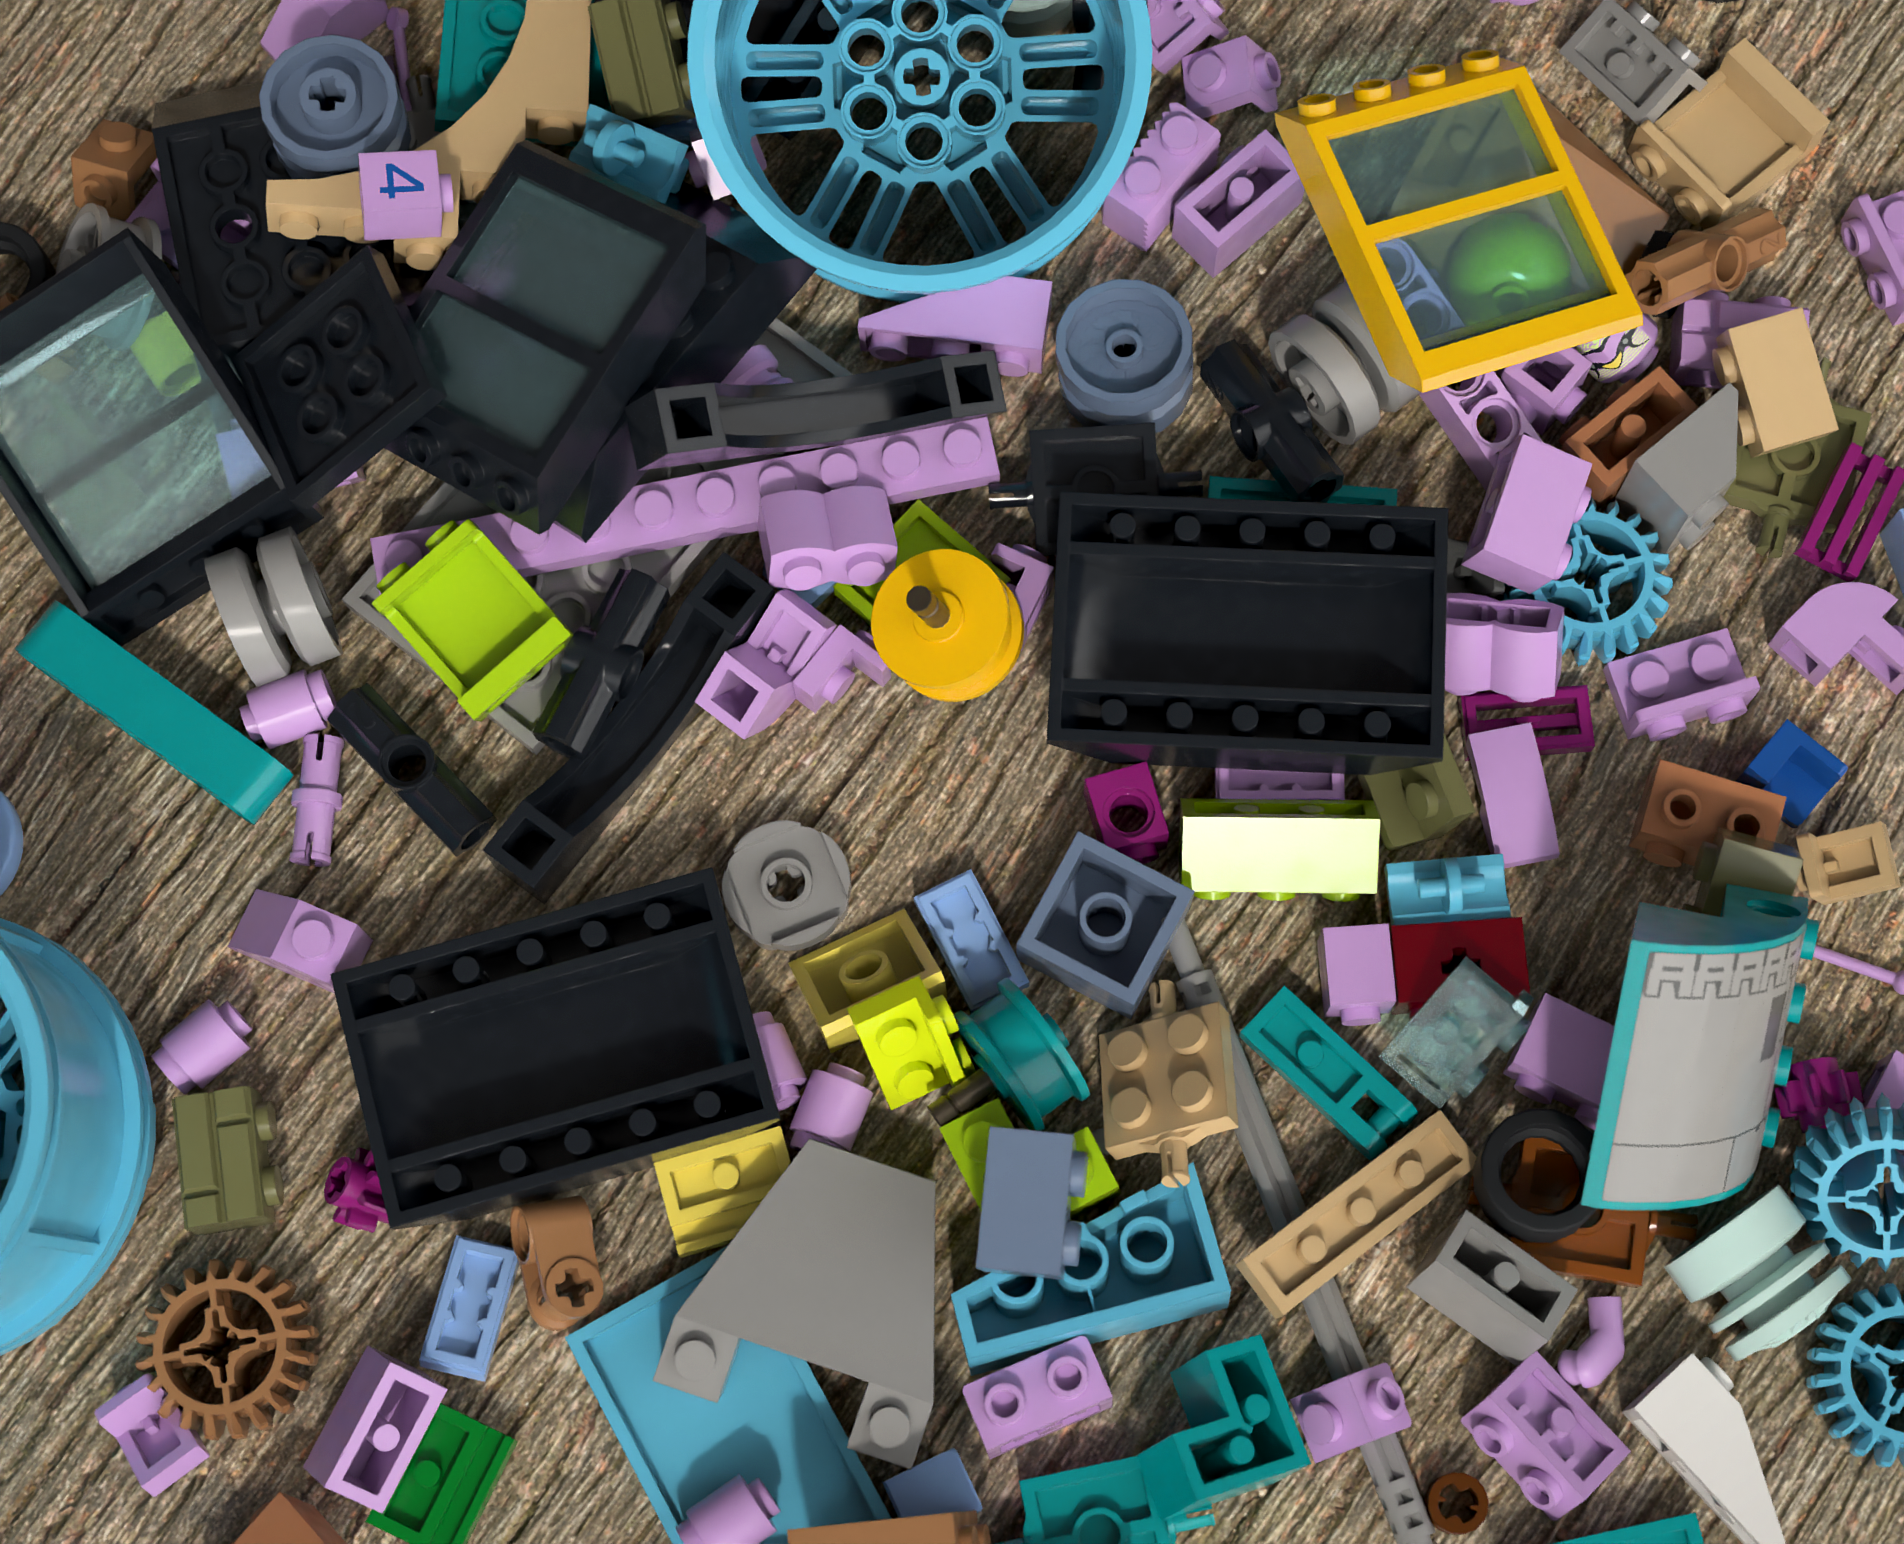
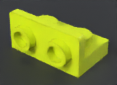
M919 975L847 1008V1012L880 1089L891 1110L949 1083L954 1088L965 1080L966 1077L976 1072L960 1037L952 1041L949 1038L950 1034L959 1031V1027L945 997L941 994L931 999Z

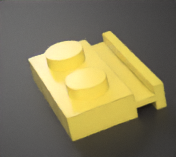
M781 1126L654 1163L668 1219L675 1238L676 1249L681 1258L730 1244L790 1165L791 1159Z

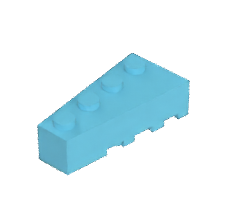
M1194 1162L1188 1165L1190 1182L1186 1186L1179 1182L1178 1188H1170L1160 1183L1147 1191L1143 1189L1119 1202L1118 1207L1087 1224H1084V1222L1080 1223L1082 1225L1078 1267L1065 1265L1064 1280L989 1273L952 1293L953 1309L970 1375L974 1376L1011 1366L1079 1336L1087 1337L1089 1343L1094 1344L1228 1308L1231 1288Z

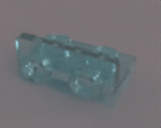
M1465 957L1388 1043L1378 1057L1440 1109L1454 1092H1457L1465 1099L1477 1087L1490 1070L1482 1062L1496 1046L1504 1053H1507L1519 1041L1532 1024L1524 1017V1014L1534 997L1523 989L1515 998L1469 958Z

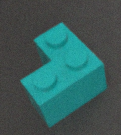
M1261 1334L1206 1350L1172 1371L1170 1375L1191 1429L1172 1434L1137 1455L1161 1520L1274 1484L1311 1464Z

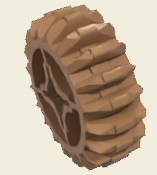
M236 1258L231 1265L229 1274L223 1261L219 1259L209 1260L206 1268V1281L194 1268L189 1267L183 1270V1281L187 1289L184 1292L171 1284H165L161 1287L162 1296L170 1305L166 1310L153 1306L145 1309V1316L150 1320L158 1322L155 1334L144 1331L139 1332L136 1336L137 1343L153 1347V1355L142 1357L135 1363L138 1371L157 1373V1376L147 1386L149 1390L155 1393L160 1388H164L168 1392L159 1406L158 1414L162 1418L168 1419L177 1408H182L179 1427L185 1430L188 1428L197 1430L203 1423L204 1438L218 1441L221 1438L226 1424L233 1439H246L249 1431V1417L259 1430L267 1431L273 1427V1418L268 1408L271 1405L284 1414H290L295 1409L292 1400L284 1394L286 1390L291 1387L306 1392L311 1385L306 1378L296 1375L299 1364L315 1366L319 1358L317 1354L301 1350V1343L314 1340L319 1336L318 1328L312 1325L297 1326V1322L306 1317L312 1308L309 1302L304 1300L287 1304L297 1288L295 1283L284 1279L273 1286L276 1273L274 1268L263 1264L252 1275L251 1262L244 1258ZM246 1295L253 1297L268 1312L275 1329L266 1331L257 1328L247 1330L243 1325L240 1311L233 1309L231 1296ZM210 1303L211 1307L204 1309L205 1325L202 1332L194 1340L181 1344L184 1332L192 1318ZM227 1337L250 1343L240 1345L239 1349L231 1351L228 1355V1361L204 1355L214 1353L217 1348L225 1346L227 1344ZM275 1354L272 1367L266 1378L254 1391L245 1396L244 1390L251 1388L250 1372L253 1365L260 1358ZM188 1367L208 1368L213 1376L214 1386L222 1389L224 1404H210L196 1395L186 1382L182 1369Z

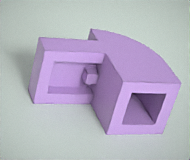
M1843 582L1818 591L1786 621L1768 643L1769 647L1814 687L1849 653L1896 696L1904 688V628L1897 625L1892 626L1883 618L1899 599L1886 590L1871 584Z
M783 589L778 591L748 641L724 652L696 698L695 703L742 739L763 731L776 721L794 702L796 698L792 682L830 637L837 624L792 590Z

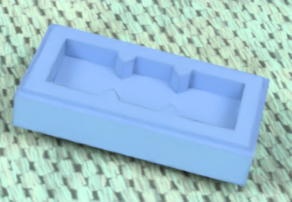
M971 869L913 897L914 903L970 1013H973L999 994L996 984L1005 977L1009 978L1020 990L1029 987V980Z
M456 1235L419 1358L420 1367L483 1382L486 1381L519 1266V1261L513 1248Z

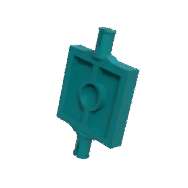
M1138 1456L1020 1480L1019 1485L1026 1514L1023 1537L993 1544H1175L1176 1533L1207 1526L1213 1527L1215 1526V1519L1213 1513L1193 1518L1186 1517L1187 1514L1212 1509L1210 1504L1161 1520Z

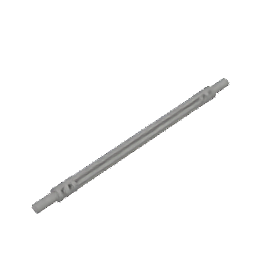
M1184 918L1169 946V951L1181 980L1176 982V986L1185 1004V1009L1189 1010L1219 1001L1227 1011L1212 969H1204ZM1229 1014L1239 1126L1234 1131L1276 1234L1307 1209ZM1332 1277L1305 1298L1302 1303L1331 1377L1335 1381L1370 1367L1335 1279ZM1396 1432L1359 1446L1396 1543L1433 1544L1430 1535L1436 1531L1429 1518L1425 1503L1419 1493L1417 1483L1411 1473Z

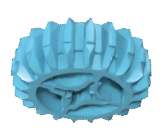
M1592 495L1582 518L1577 523L1572 524L1566 543L1572 545V554L1562 576L1557 581L1552 580L1531 594L1505 584V587L1511 589L1505 592L1501 601L1512 599L1540 600L1572 610L1579 621L1564 615L1562 656L1566 649L1574 650V659L1578 666L1587 664L1592 650L1595 651L1603 664L1614 659L1616 647L1627 655L1633 653L1639 645L1638 637L1649 639L1657 629L1654 618H1662L1669 607L1668 602L1661 596L1668 594L1673 586V578L1660 573L1666 569L1670 562L1669 554L1650 553L1659 540L1658 531L1647 532L1640 536L1636 532L1642 521L1640 513L1633 514L1626 522L1616 517L1619 512L1617 501L1610 502L1604 513L1596 512V503ZM1592 543L1605 547L1615 555L1609 556L1600 553ZM1576 573L1585 574V581L1591 577L1596 583L1594 589L1584 588L1585 581L1580 585L1574 580ZM1632 582L1633 600L1631 608L1619 617L1609 620L1606 612L1610 605L1608 594L1618 591L1621 584Z
M1881 1093L1876 1101V1108L1864 1109L1863 1104L1853 1097L1849 1104L1851 1114L1845 1117L1828 1108L1827 1114L1824 1116L1827 1129L1808 1125V1131L1805 1133L1807 1146H1796L1793 1154L1794 1167L1796 1169L1792 1170L1789 1181L1791 1192L1796 1196L1793 1198V1202L1805 1217L1806 1230L1813 1241L1825 1239V1245L1829 1248L1832 1258L1849 1250L1851 1262L1857 1268L1869 1257L1877 1258L1878 1265L1887 1272L1892 1263L1891 1258L1904 1257V1155L1896 1150H1904V1103L1899 1109L1891 1108L1889 1098ZM1888 1166L1890 1182L1884 1183V1196L1880 1199L1877 1184L1884 1182V1168ZM1849 1208L1860 1209L1869 1213L1870 1215L1858 1213Z
M1890 1283L1880 1286L1877 1299L1868 1289L1855 1292L1853 1294L1855 1309L1844 1302L1832 1307L1833 1318L1839 1327L1824 1322L1815 1329L1819 1339L1829 1345V1349L1812 1348L1807 1351L1806 1356L1812 1363L1824 1366V1374L1820 1373L1806 1378L1807 1387L1811 1389L1825 1387L1828 1397L1826 1400L1817 1402L1813 1406V1411L1816 1415L1835 1411L1839 1417L1828 1430L1829 1435L1833 1439H1838L1853 1431L1855 1434L1850 1444V1453L1855 1457L1865 1456L1874 1445L1876 1465L1883 1468L1892 1466L1897 1454L1904 1467V1432L1885 1426L1890 1416L1899 1414L1904 1406V1388L1896 1390L1890 1380L1897 1376H1889L1888 1372L1889 1366L1899 1363L1904 1364V1339L1899 1341L1894 1350H1890L1880 1344L1870 1346L1860 1340L1866 1330L1877 1322L1892 1321L1904 1324V1295L1901 1298L1896 1285ZM1851 1359L1853 1360L1852 1367L1861 1372L1868 1382L1869 1394L1864 1406L1859 1402L1852 1385Z

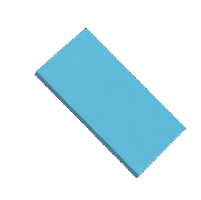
M726 1247L565 1337L672 1544H684L675 1527L688 1518L686 1511L738 1474L744 1478L747 1484L759 1477L781 1510L780 1513L771 1518L777 1532L760 1544H788L787 1530L892 1519L856 1451L847 1448L849 1438L807 1361L742 1339L725 1390L717 1403L653 1381L674 1316Z

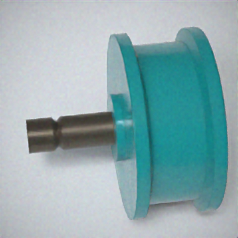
M1005 977L996 984L999 994L970 1015H967L962 1010L953 1014L959 1027L958 1033L973 1055V1060L979 1070L949 1090L948 1096L943 1095L927 1106L940 1127L952 1122L959 1117V1112L965 1113L995 1091L1003 1101L1005 1100L1029 1130L1042 1131L1045 1129L1042 1120L1044 1116L1072 1096L1080 1102L1090 1096L1089 1088L1082 1074L1065 1049L1070 1044L1060 1027L1048 1013L1041 1015L1026 995L1009 978Z

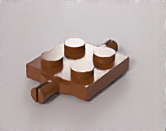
M1528 1138L1520 1142L1517 1170L1509 1184H1502L1507 1195L1520 1208L1534 1214H1552L1564 1209L1574 1199L1579 1187L1578 1168L1573 1158L1559 1144L1545 1138ZM1471 1176L1468 1190L1473 1191L1467 1194V1204L1480 1205L1474 1193V1179ZM1598 1208L1574 1234L1554 1242H1524L1508 1235V1240L1557 1275L1638 1288L1642 1286L1646 1251L1655 1235L1687 1240L1693 1243L1697 1229L1692 1227L1698 1225L1697 1214H1686L1668 1210Z

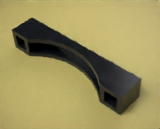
M994 350L941 356L872 372L806 382L770 385H728L712 382L652 390L624 407L637 471L851 444L986 416L990 420L1007 412Z
M725 552L719 556L683 601L671 626L639 674L635 686L624 701L619 702L606 718L585 760L569 759L544 784L522 800L484 847L483 852L497 870L544 905L547 903L702 709L701 706L695 703L696 698L724 652L748 641L775 596L774 588Z

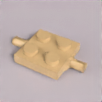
M1159 980V986L1156 982H1152L1148 987L1151 1017L1136 1025L1099 1035L1105 1149L1115 1160L1145 1152L1159 1153L1161 1156L1162 1184L1166 1187L1178 1188L1179 1182L1183 1186L1190 1182L1187 1149L1190 1146L1195 1145L1209 1135L1239 1128L1229 1013L1219 1001L1177 1012L1175 983L1169 980Z

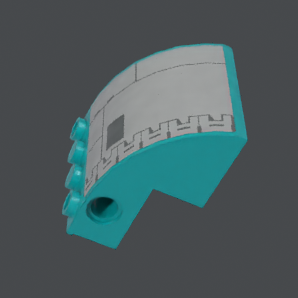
M1727 884L1720 917L1639 901L1581 1205L1617 1210H1668L1695 1207L1723 1200L1743 1190L1753 1179L1761 1146L1774 1147L1780 1109L1770 1107L1774 1084L1787 1085L1793 1055V1047L1782 1045L1787 1022L1799 1024L1806 992V984L1795 982L1800 958L1806 960L1813 959L1818 936L1819 921L1808 919V898Z

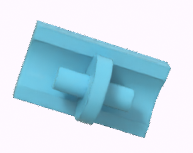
M590 103L586 113L584 133L579 143L571 151L568 160L665 204L669 193L675 194L681 187L689 167V159L684 157L689 146Z
M1503 854L1389 863L1384 867L1391 926L1511 918L1505 885Z

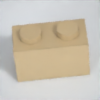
M1803 307L1727 329L1716 337L1718 348L1712 350L1715 373L1722 386L1730 382L1738 390L1737 442L1740 446H1748L1751 458L1825 437L1839 430Z

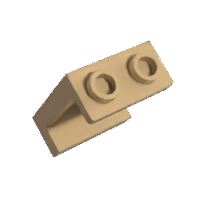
M1745 37L1727 51L1720 68L1706 79L1708 84L1700 92L1694 89L1654 123L1647 119L1639 125L1627 150V153L1632 157V162L1637 171L1648 181L1657 182L1674 199L1679 213L1690 223L1699 224L1704 230L1737 215L1815 150L1830 123V120Z

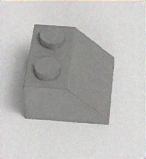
M1730 382L1635 460L1613 501H1617L1619 512L1627 520L1633 514L1640 513L1642 521L1637 531L1641 535L1647 532L1658 531L1659 540L1654 547L1658 553L1668 554L1679 544L1686 550L1694 547L1715 527L1713 520L1729 505V502L1723 496L1736 478L1738 390Z

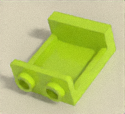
M467 519L459 526L455 520H451L426 541L425 546L430 552L412 568L406 562L401 563L377 584L376 587L382 594L371 604L395 626L457 696V702L475 721L482 722L564 650L574 634L476 523Z

